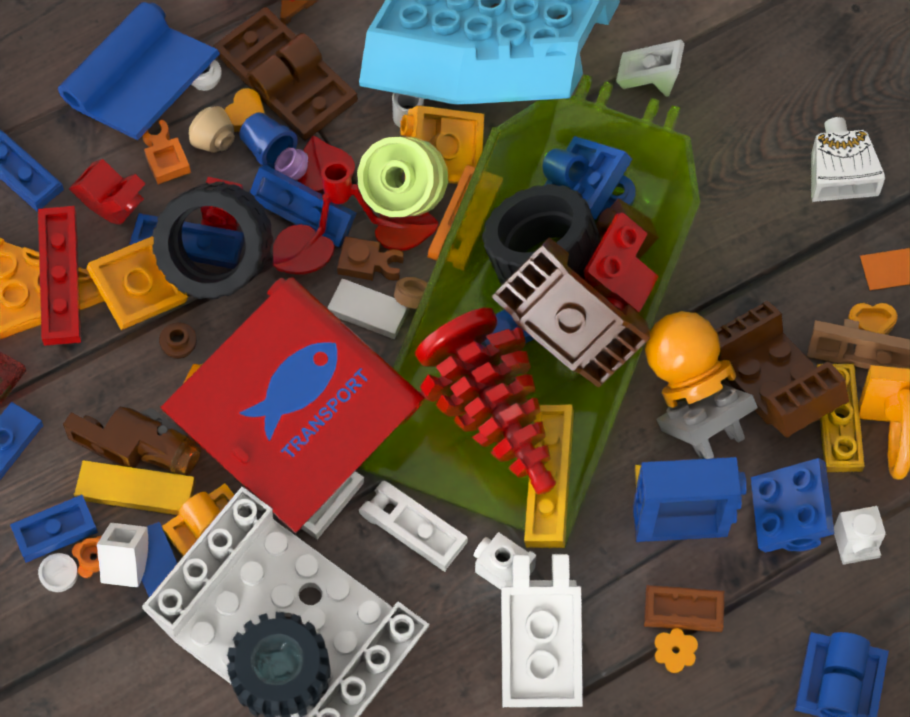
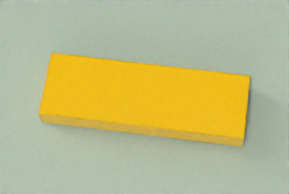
M83 460L74 496L83 495L86 502L179 515L181 506L193 496L196 481L193 476Z

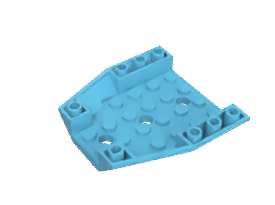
M385 0L367 30L359 83L362 87L456 105L571 98L583 75L580 51L595 23L609 24L620 0ZM494 4H499V5L496 6V7L490 8V7L493 6ZM559 15H565V17L561 19H555Z

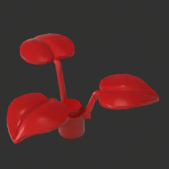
M313 135L303 149L308 155L307 171L297 181L318 193L324 191L319 228L315 232L312 227L299 224L289 226L281 231L273 244V267L278 271L295 275L312 273L324 267L331 260L335 250L333 241L322 236L326 230L329 205L331 202L343 204L352 195L355 196L370 221L378 225L375 229L376 240L383 247L390 250L405 251L420 245L438 229L439 222L428 212L420 216L388 217L380 214V218L375 216L369 205L364 201L358 185L352 184V178L355 173V163L352 157L345 151L329 145Z

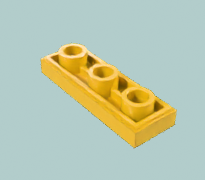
M833 364L846 381L849 403L843 404L832 413H828L820 418L823 458L826 462L827 472H863L865 465L854 364ZM836 413L844 415L845 418L838 417Z

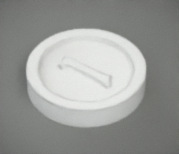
M55 553L42 561L39 566L38 575L46 589L52 592H63L75 584L78 578V568L75 561L69 555Z

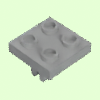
M722 384V390L691 404H688L687 400L677 402L678 405L676 407H668L667 413L656 420L662 432L692 444L699 458L712 459L714 455L708 438L724 429L729 439L735 438L738 443L744 440L745 437L739 419L758 407L753 395Z

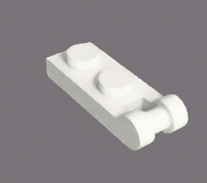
M382 481L375 489L376 495L371 501H365L358 510L359 513L367 521L377 524L445 572L467 544L468 537L390 483ZM387 504L396 506L390 515L383 510Z

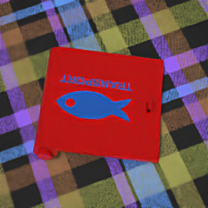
M281 277L268 290L267 294L270 297L160 408L254 496L271 507L273 513L296 534L399 425H404L419 410L426 398L296 279L290 277L285 280Z

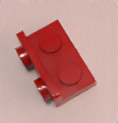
M623 212L616 214L584 270L585 281L602 296L615 294L648 233Z

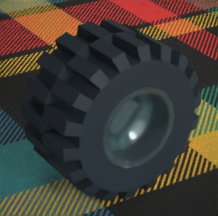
M275 612L276 618L268 619L267 613L259 615L260 623L254 625L250 620L244 624L245 633L242 635L237 632L233 638L235 646L234 648L229 647L228 650L229 664H227V671L234 693H236L242 706H248L250 713L256 717L260 713L264 714V717H291L295 713H298L299 717H303L308 714L306 708L310 705L315 708L320 701V694H326L329 687L327 680L331 677V668L325 641L321 633H316L315 626L308 621L306 624H303L301 616L292 614L291 619H286L284 612Z

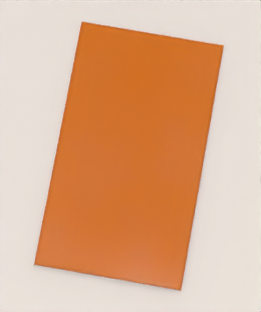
M910 248L860 256L870 291L910 284Z

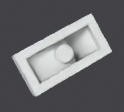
M682 40L622 53L616 82L623 89L653 83L665 96H669L679 73L685 43Z

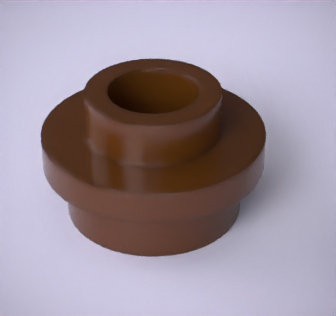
M176 322L169 324L162 330L159 343L166 355L181 359L187 357L195 349L197 338L191 326ZM175 336H184V339L180 342H173L171 340Z

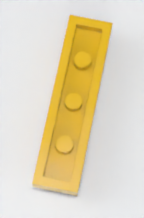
M539 405L541 412L535 415L537 419L533 421V424L543 421L546 437L534 447L536 449L540 446L548 445L551 459L544 466L547 471L551 472L556 485L550 492L539 495L532 487L529 478L524 542L526 548H565L574 410L572 405Z

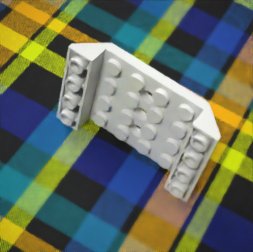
M243 487L238 490L142 606L147 614L178 645L230 684L227 664H229L228 650L229 647L234 648L235 646L233 638L236 633L239 632L242 635L245 633L244 624L251 620L256 625L260 623L259 615L267 613L268 619L276 618L275 612H284L285 617L291 618L292 614L301 616L303 624H306L308 621L315 626L316 633H321L325 641L330 661L331 677L327 680L329 687L326 694L321 693L319 703L315 708L311 705L306 708L308 714L303 717H360L430 625L400 602H397L394 607L386 603L273 519V509ZM314 587L319 590L322 598L317 604L306 605L299 598L300 592L304 588ZM279 649L272 651L274 657L268 665L257 666L256 669L257 677L264 683L281 685L295 679L301 671L303 662L296 653ZM295 713L291 717H299V715Z

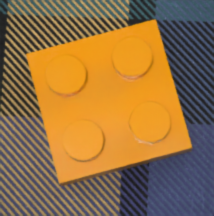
M152 236L88 263L86 268L121 330L184 304L188 298L187 294L177 290L178 288L172 283L170 284L165 279L163 272L159 270L155 254H153L152 245L154 244V237Z

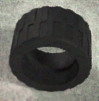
M225 182L200 184L171 200L157 218L158 222L152 235L154 237L152 248L157 260L156 264L170 284L172 283L178 288L177 290L184 294H190L194 298H210L212 300L236 293L262 271L265 262L268 261L271 254L270 248L273 244L272 225L270 218L268 219L265 213V208L255 199L254 195L249 191H244L235 184L230 185L225 184ZM205 206L221 208L231 214L241 226L245 237L246 249L243 259L234 269L221 274L211 273L198 267L187 255L182 242V227L188 215L198 208Z
M556 184L532 186L506 198L491 212V216L484 225L482 240L501 285L534 253L526 252L528 249L548 238L557 237L562 238L556 243L569 253L567 266L585 280L584 270L598 247L601 237L589 205L579 192L571 190L570 187L556 186Z

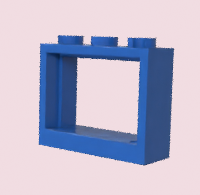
M737 457L642 462L633 502L636 542L728 537L731 524L737 522V509H741L742 506L741 495L746 494L745 472H738Z

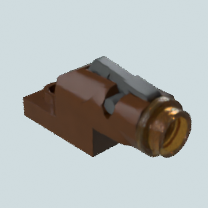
M120 406L105 427L90 416L85 415L81 418L72 412L63 423L69 440L119 466L136 468L140 460L163 467L175 474L183 473L189 475L197 465L201 455V448L195 446L194 440L190 439L183 430L153 408L138 412L134 409Z

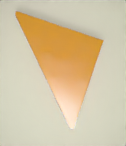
M0 238L1 340L41 325L39 252L27 247L21 248L7 243L3 238ZM79 267L80 310L104 302L88 270Z

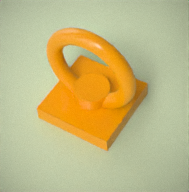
M870 365L858 403L860 419L890 422L888 468L894 479L902 480L910 470V369Z

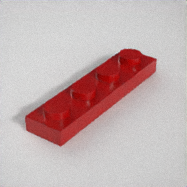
M75 206L38 209L42 342L44 346L81 342L76 209Z

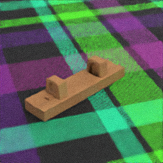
M844 319V324L841 326L815 320L808 345L807 357L839 364H854V367L869 369L870 365L910 369V339L859 329V321Z

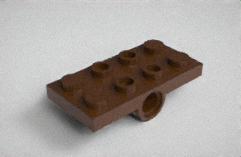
M267 7L261 9L213 45L220 53L218 58L250 89L258 92L260 98L304 141L358 101L357 93L322 60L321 52L313 40L304 33L296 36Z

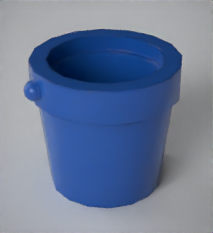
M260 112L247 118L239 133L240 140L255 155L256 160L262 166L267 165L275 169V162L281 152L290 147L296 149L298 142L297 135L286 125H281Z

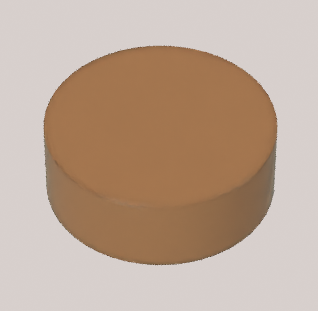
M405 277L397 281L394 298L405 307L413 309L424 308L430 302L432 288L424 280L415 277Z

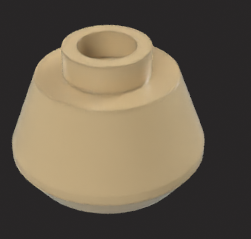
M207 107L194 118L188 132L190 144L195 148L212 153L225 151L234 141V126L222 107Z

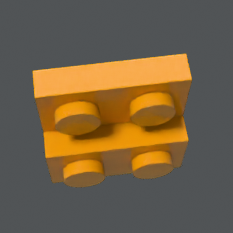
M417 105L408 110V115H403L400 124L401 135L427 141L442 154L448 167V183L458 184L466 165L482 170L484 114Z

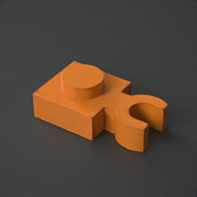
M164 120L159 121L161 129L159 134L151 135L147 130L142 135L144 143L149 146L144 149L157 185L191 173L190 165L178 137L169 140V129Z

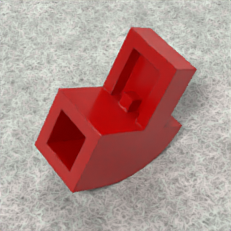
M102 158L91 163L71 185L69 190L90 210L107 221L120 225L144 199L138 192L146 183L136 174L123 179Z

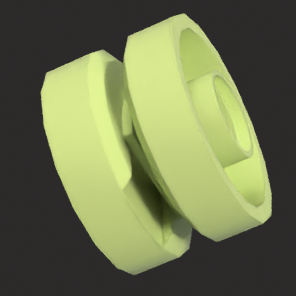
M388 137L372 144L362 156L357 170L358 188L364 201L375 212L388 217L420 216L434 209L444 197L448 185V167L442 154L431 143L415 137ZM403 172L406 174L405 182L402 181Z

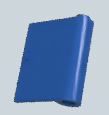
M141 2L58 86V92L67 104L75 110L139 140L220 53L218 49L169 28L165 20L166 14L157 4Z

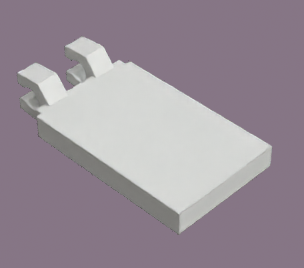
M512 554L513 580H505V586H501L502 706L582 707L581 586H576V580H569V555L552 554V580H530L529 555Z

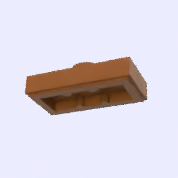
M646 585L644 627L722 632L724 628L725 591Z

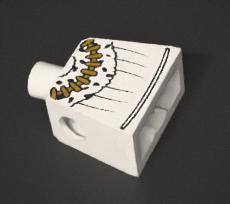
M834 117L824 123L826 133L816 135L812 148V202L879 196L885 175L868 133L864 130L847 131L846 121L842 117Z

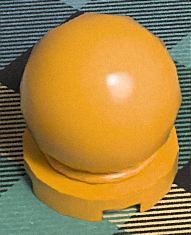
M680 311L668 314L654 324L650 331L651 338L646 342L645 352L648 365L656 376L669 382L662 389V395L668 407H676L678 405L676 400L686 398L688 404L702 400L722 390L723 386L720 381L726 377L729 381L736 379V373L731 362L728 360L718 361L721 348L718 334L707 319L697 313Z

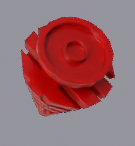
M488 307L472 310L456 317L426 337L414 353L422 366L436 367L442 375L437 378L428 374L421 384V391L419 392L430 402L438 401L436 403L437 408L446 416H456L454 422L463 431L479 429L480 432L472 438L482 447L498 442L492 448L493 451L490 452L498 461L506 462L516 457L517 460L510 465L509 470L518 478L528 475L531 480L530 483L537 494L542 495L554 489L556 481L551 472L547 471L544 466L551 459L548 445H543L536 449L534 447L546 437L543 421L530 424L537 419L535 415L540 413L541 410L537 398H531L528 401L526 398L528 394L534 393L536 389L533 376L527 374L531 368L527 351H522L526 345L523 329L517 327L514 330L506 329L493 333L498 325V320L493 309ZM488 338L491 344L486 347L481 345Z

